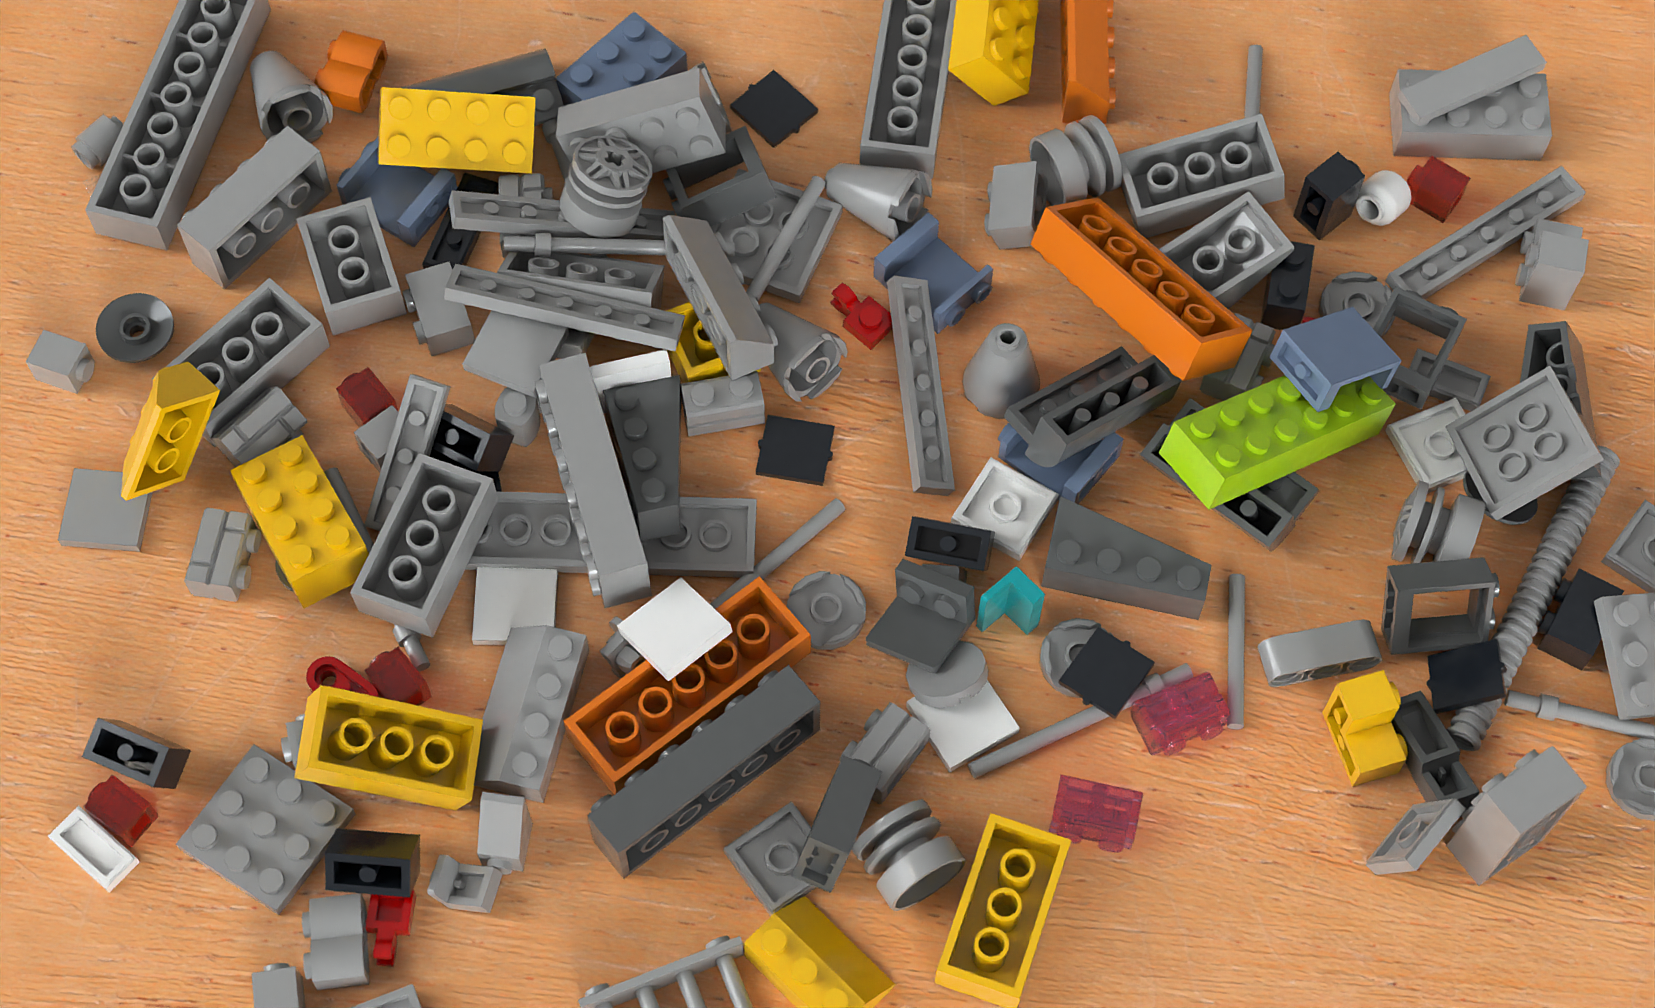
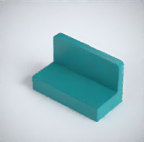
M1016 566L981 596L976 627L983 632L1005 613L1028 635L1039 625L1045 593Z

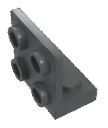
M902 559L895 569L897 597L866 636V645L935 673L975 620L974 586Z

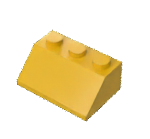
M188 361L171 367H164L158 371L153 379V387L146 404L142 408V416L134 435L130 439V447L124 460L121 496L126 501L184 481L220 392L219 388Z
M806 896L775 912L744 942L745 957L796 1008H874L895 987V983Z

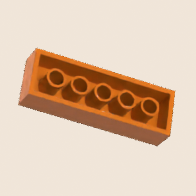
M1096 197L1045 208L1030 245L1042 255L1046 262L1054 265L1063 273L1072 285L1078 287L1090 297L1095 306L1108 313L1121 329L1129 332L1136 338L1148 353L1155 355L1164 363L1174 376L1185 381L1235 368L1253 330L1101 199Z
M760 576L715 609L730 623L733 632L670 681H667L645 660L563 721L568 740L614 795L625 787L626 780L640 769L647 771L658 763L659 756L667 748L674 744L681 746L693 737L692 732L699 724L707 719L714 721L725 713L726 706L734 698L742 694L748 696L756 690L759 681L766 674L773 670L780 672L788 665L792 668L811 653V634Z

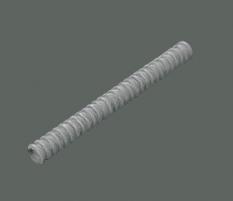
M1597 445L1604 458L1600 462L1602 477L1571 479V485L1567 487L1566 494L1562 497L1561 504L1557 507L1556 514L1552 517L1551 524H1549L1546 533L1541 539L1542 543L1537 547V553L1532 557V563L1527 567V573L1522 577V583L1517 587V593L1512 597V603L1507 607V613L1502 617V623L1499 624L1496 629L1497 633L1491 639L1498 640L1501 660L1507 668V671L1503 673L1506 694L1507 688L1512 684V678L1518 672L1517 667L1521 665L1522 657L1526 655L1527 647L1531 645L1532 637L1537 633V627L1542 623V617L1547 613V607L1551 604L1552 597L1556 594L1557 587L1561 584L1562 577L1566 574L1567 567L1571 564L1572 557L1576 554L1577 547L1587 531L1586 527L1590 525L1591 518L1595 515L1596 508L1600 505L1601 498L1605 495L1606 488L1611 482L1610 479H1612L1615 469L1620 464L1617 454L1607 447ZM1502 699L1456 710V716L1452 718L1451 726L1447 728V731L1458 748L1466 751L1479 750L1482 745L1481 740L1486 737V730L1490 728L1492 724L1491 719H1494L1497 709L1502 704Z

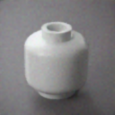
M1388 170L1379 171L1362 184L1355 205L1359 215L1365 221L1373 225L1384 226L1392 223L1410 206L1411 190L1407 182L1399 174Z

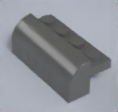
M545 48L402 87L406 89L536 97L534 126L557 119L558 108L564 106L556 83L554 68Z
M1121 346L1007 408L1004 418L1027 442L1028 448L1025 455L1042 467H1053L1171 401L1178 390L1181 380L1169 371V368L1155 355L1137 363Z
M1189 398L1169 426L1165 423L1162 424L1140 453V456L1152 467L1200 500L1159 454L1174 421L1205 409ZM1293 472L1216 506L1212 510L1272 552L1296 526V521L1318 494L1319 489L1296 472Z

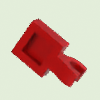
M841 283L832 291V295L835 298L831 301V305L847 316L843 320V328L870 350L893 329L891 313L872 297L868 296L860 302L852 289L844 283Z
M414 890L410 897L371 894L365 928L367 933L377 934L373 951V958L377 959V966L394 967L397 935L410 936L416 901Z

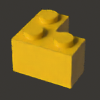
M1384 670L1337 683L1322 712L1352 787L1398 774L1407 760L1408 750L1405 740L1401 734H1396L1391 723L1400 708V694L1394 682L1388 681Z

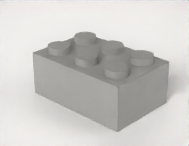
M371 197L296 218L333 336L407 314Z

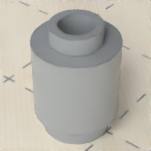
M102 115L76 137L77 142L71 146L73 152L90 169L97 165H104L110 156L123 123L115 116L109 119L107 116Z

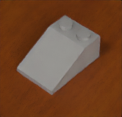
M1248 191L1159 250L1229 309L1294 251V245Z

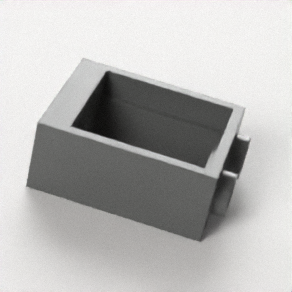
M746 126L726 134V153L666 169L669 177L663 179L671 200L678 199L672 202L676 215L706 220L710 227L777 197ZM745 162L748 172L693 197H688L685 188Z
M1395 286L1373 328L1376 333L1382 338L1393 316H1396L1446 339L1427 377L1399 365L1388 387L1383 389L1388 395L1422 410L1467 319L1459 316L1455 310L1449 307L1437 306L1424 300L1421 295L1414 291L1403 290Z
M1484 557L1387 566L1381 631L1391 655L1457 649L1488 641L1489 630L1495 627L1493 600L1499 596L1500 586L1497 574L1491 573ZM1470 589L1467 614L1411 619L1414 594Z
M845 755L842 756L824 795L792 877L831 893L851 853L882 771L871 767L870 764L863 760L852 759Z

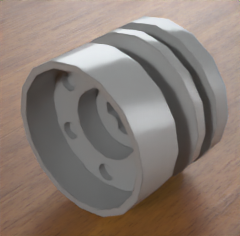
M1094 115L1083 117L1079 122L1073 121L1066 125L1064 133L1061 130L1053 129L1030 140V160L1038 162L1048 180L1047 201L1051 206L1085 200L1087 193L1093 197H1098L1104 191L1110 192L1121 186L1123 176L1119 154L1112 136L1098 117Z
M603 135L592 136L582 140L575 148L573 161L569 167V176L565 180L560 197V209L564 218L576 229L591 236L616 238L629 233L637 223L642 208V199L647 193V187L652 178V164L648 156L639 147L622 138Z
M1419 480L1413 492L1405 499L1393 532L1394 542L1391 559L1402 562L1409 546L1414 548L1411 564L1421 563L1426 552L1433 554L1432 562L1469 559L1483 520L1486 502L1459 494L1451 508L1447 509L1443 507L1445 489L1438 487L1431 502H1426L1429 483Z
M923 799L902 805L884 815L860 835L852 848L856 857L861 861H865L863 868L868 874L873 875L884 872L878 880L876 887L891 910L894 911L906 909L935 893L953 879L966 862L949 836L933 839L940 830L941 823L936 817H930L932 810Z

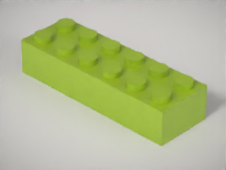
M1284 375L1174 421L1159 454L1207 509L1210 510L1378 435L1396 403L1369 376L1341 386L1330 408L1317 412Z

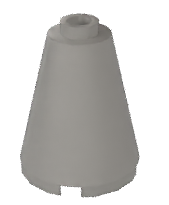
M265 51L253 59L250 65V73L259 125L266 139L268 140L271 136L280 133L288 125L309 143L317 140L323 134L321 129L328 121L330 124L333 118V106L327 94L277 51Z
M839 163L827 172L824 179L826 182L824 187L828 198L842 204L844 209L891 241H895L928 213L929 209L923 207L925 196L932 197V181L928 173L915 169Z
M770 303L760 304L761 315L759 317L763 325L770 324L778 341V346L774 347V363L768 365L769 369L785 393L795 401L802 402L800 397L806 395L810 399L818 397L840 375L842 368L838 366L841 355L845 358L847 357L846 343L838 335Z
M1004 323L994 327L964 371V394L969 401L970 399L978 407V411L985 416L1005 419L1004 415L1008 407L1038 392L1040 389V377L1027 336L1017 325Z

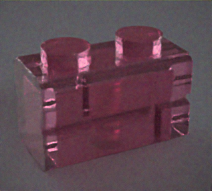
M1208 672L1134 701L1130 712L1131 718L1138 732L1141 733L1142 740L1150 755L1163 751L1165 756H1170L1183 750L1187 746L1186 741L1200 736L1202 741H1206L1218 736L1224 731L1223 726L1226 725L1230 716L1229 708L1222 695L1219 694L1218 687Z
M1060 775L1049 832L1057 833L1058 836L1070 839L1071 843L1074 844L1081 843L1082 839L1098 842V847L1108 852L1119 853L1123 851V848L1131 850L1136 835L1143 792Z

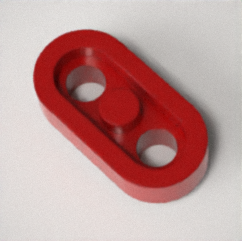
M331 656L321 657L315 660L307 670L306 681L312 693L323 685V681L327 677H335L336 681L329 687L380 697L372 683L338 658Z

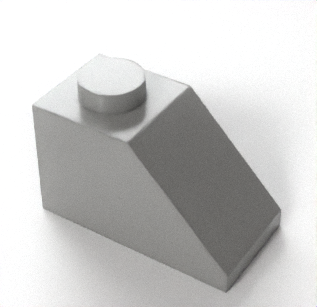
M482 792L477 850L482 866L495 867L503 875L511 874L512 870L524 871L532 829V821L525 797Z

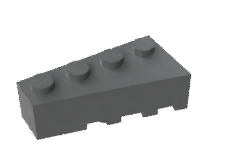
M1566 321L1528 325L1520 383L1546 367L1551 366L1597 446L1581 343ZM1600 463L1571 479L1602 477Z
M680 375L603 390L606 422L640 540L645 541L680 533Z
M1060 496L1041 587L1199 620L1206 599L1212 565Z

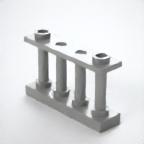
M722 936L707 943L706 949L632 979L611 987L607 983L594 986L585 992L586 997L578 999L580 1008H613L634 998H638L641 1008H660L653 991L677 981L688 1008H706L694 975L717 965L734 1008H753L734 961L735 958L744 955L741 937L738 936L730 939L729 936Z

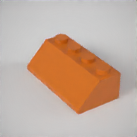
M1060 0L1062 123L1079 122L1083 117L1094 115L1103 124H1106L1108 110H1115L1116 88L1109 87V79H1114L1115 57H1109L1108 48L1113 49L1114 26H1108V18L1112 19L1114 0Z

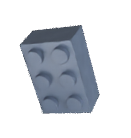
M632 12L556 77L563 105L566 106L688 71L687 53L636 12Z

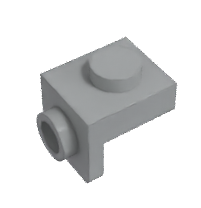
M439 855L435 869L430 877L427 893L449 909L490 913L503 873L495 867L460 864L449 855Z

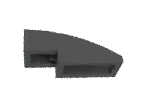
M1421 691L1400 697V708L1391 723L1396 734H1401L1405 740L1408 750L1406 765L1425 802L1456 798L1468 810L1473 806L1471 802L1479 795V790L1459 761L1460 749Z

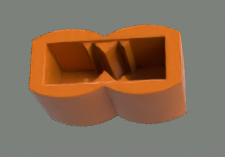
M343 30L337 40L331 41L328 48V62L323 69L320 68L317 71L314 83L327 94L332 106L363 113L371 100L375 84L379 81L388 58L384 40Z

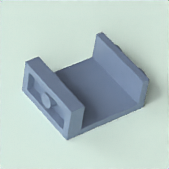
M377 137L374 142H369L365 146L357 162L341 174L337 189L342 205L371 197L380 228L415 247L448 208L451 191H456L457 189L455 174L445 168H441L434 176L420 167L378 164Z
M928 212L874 257V278L887 289V282L894 275L928 280L934 331L938 334L946 326L953 327L964 316L966 309L974 302L979 304L988 297L992 290L993 268L986 265L979 272L973 269L938 238L939 221Z
M1354 307L1284 329L1270 355V359L1317 412L1330 408L1340 387L1370 376L1380 389L1387 388L1402 361Z
M1008 423L998 437V441H1000L998 457L1019 473L1058 493V500L1061 496L1079 504L1118 459L1124 439L1114 432L1053 467H1042L1025 455L1028 448L1027 442Z

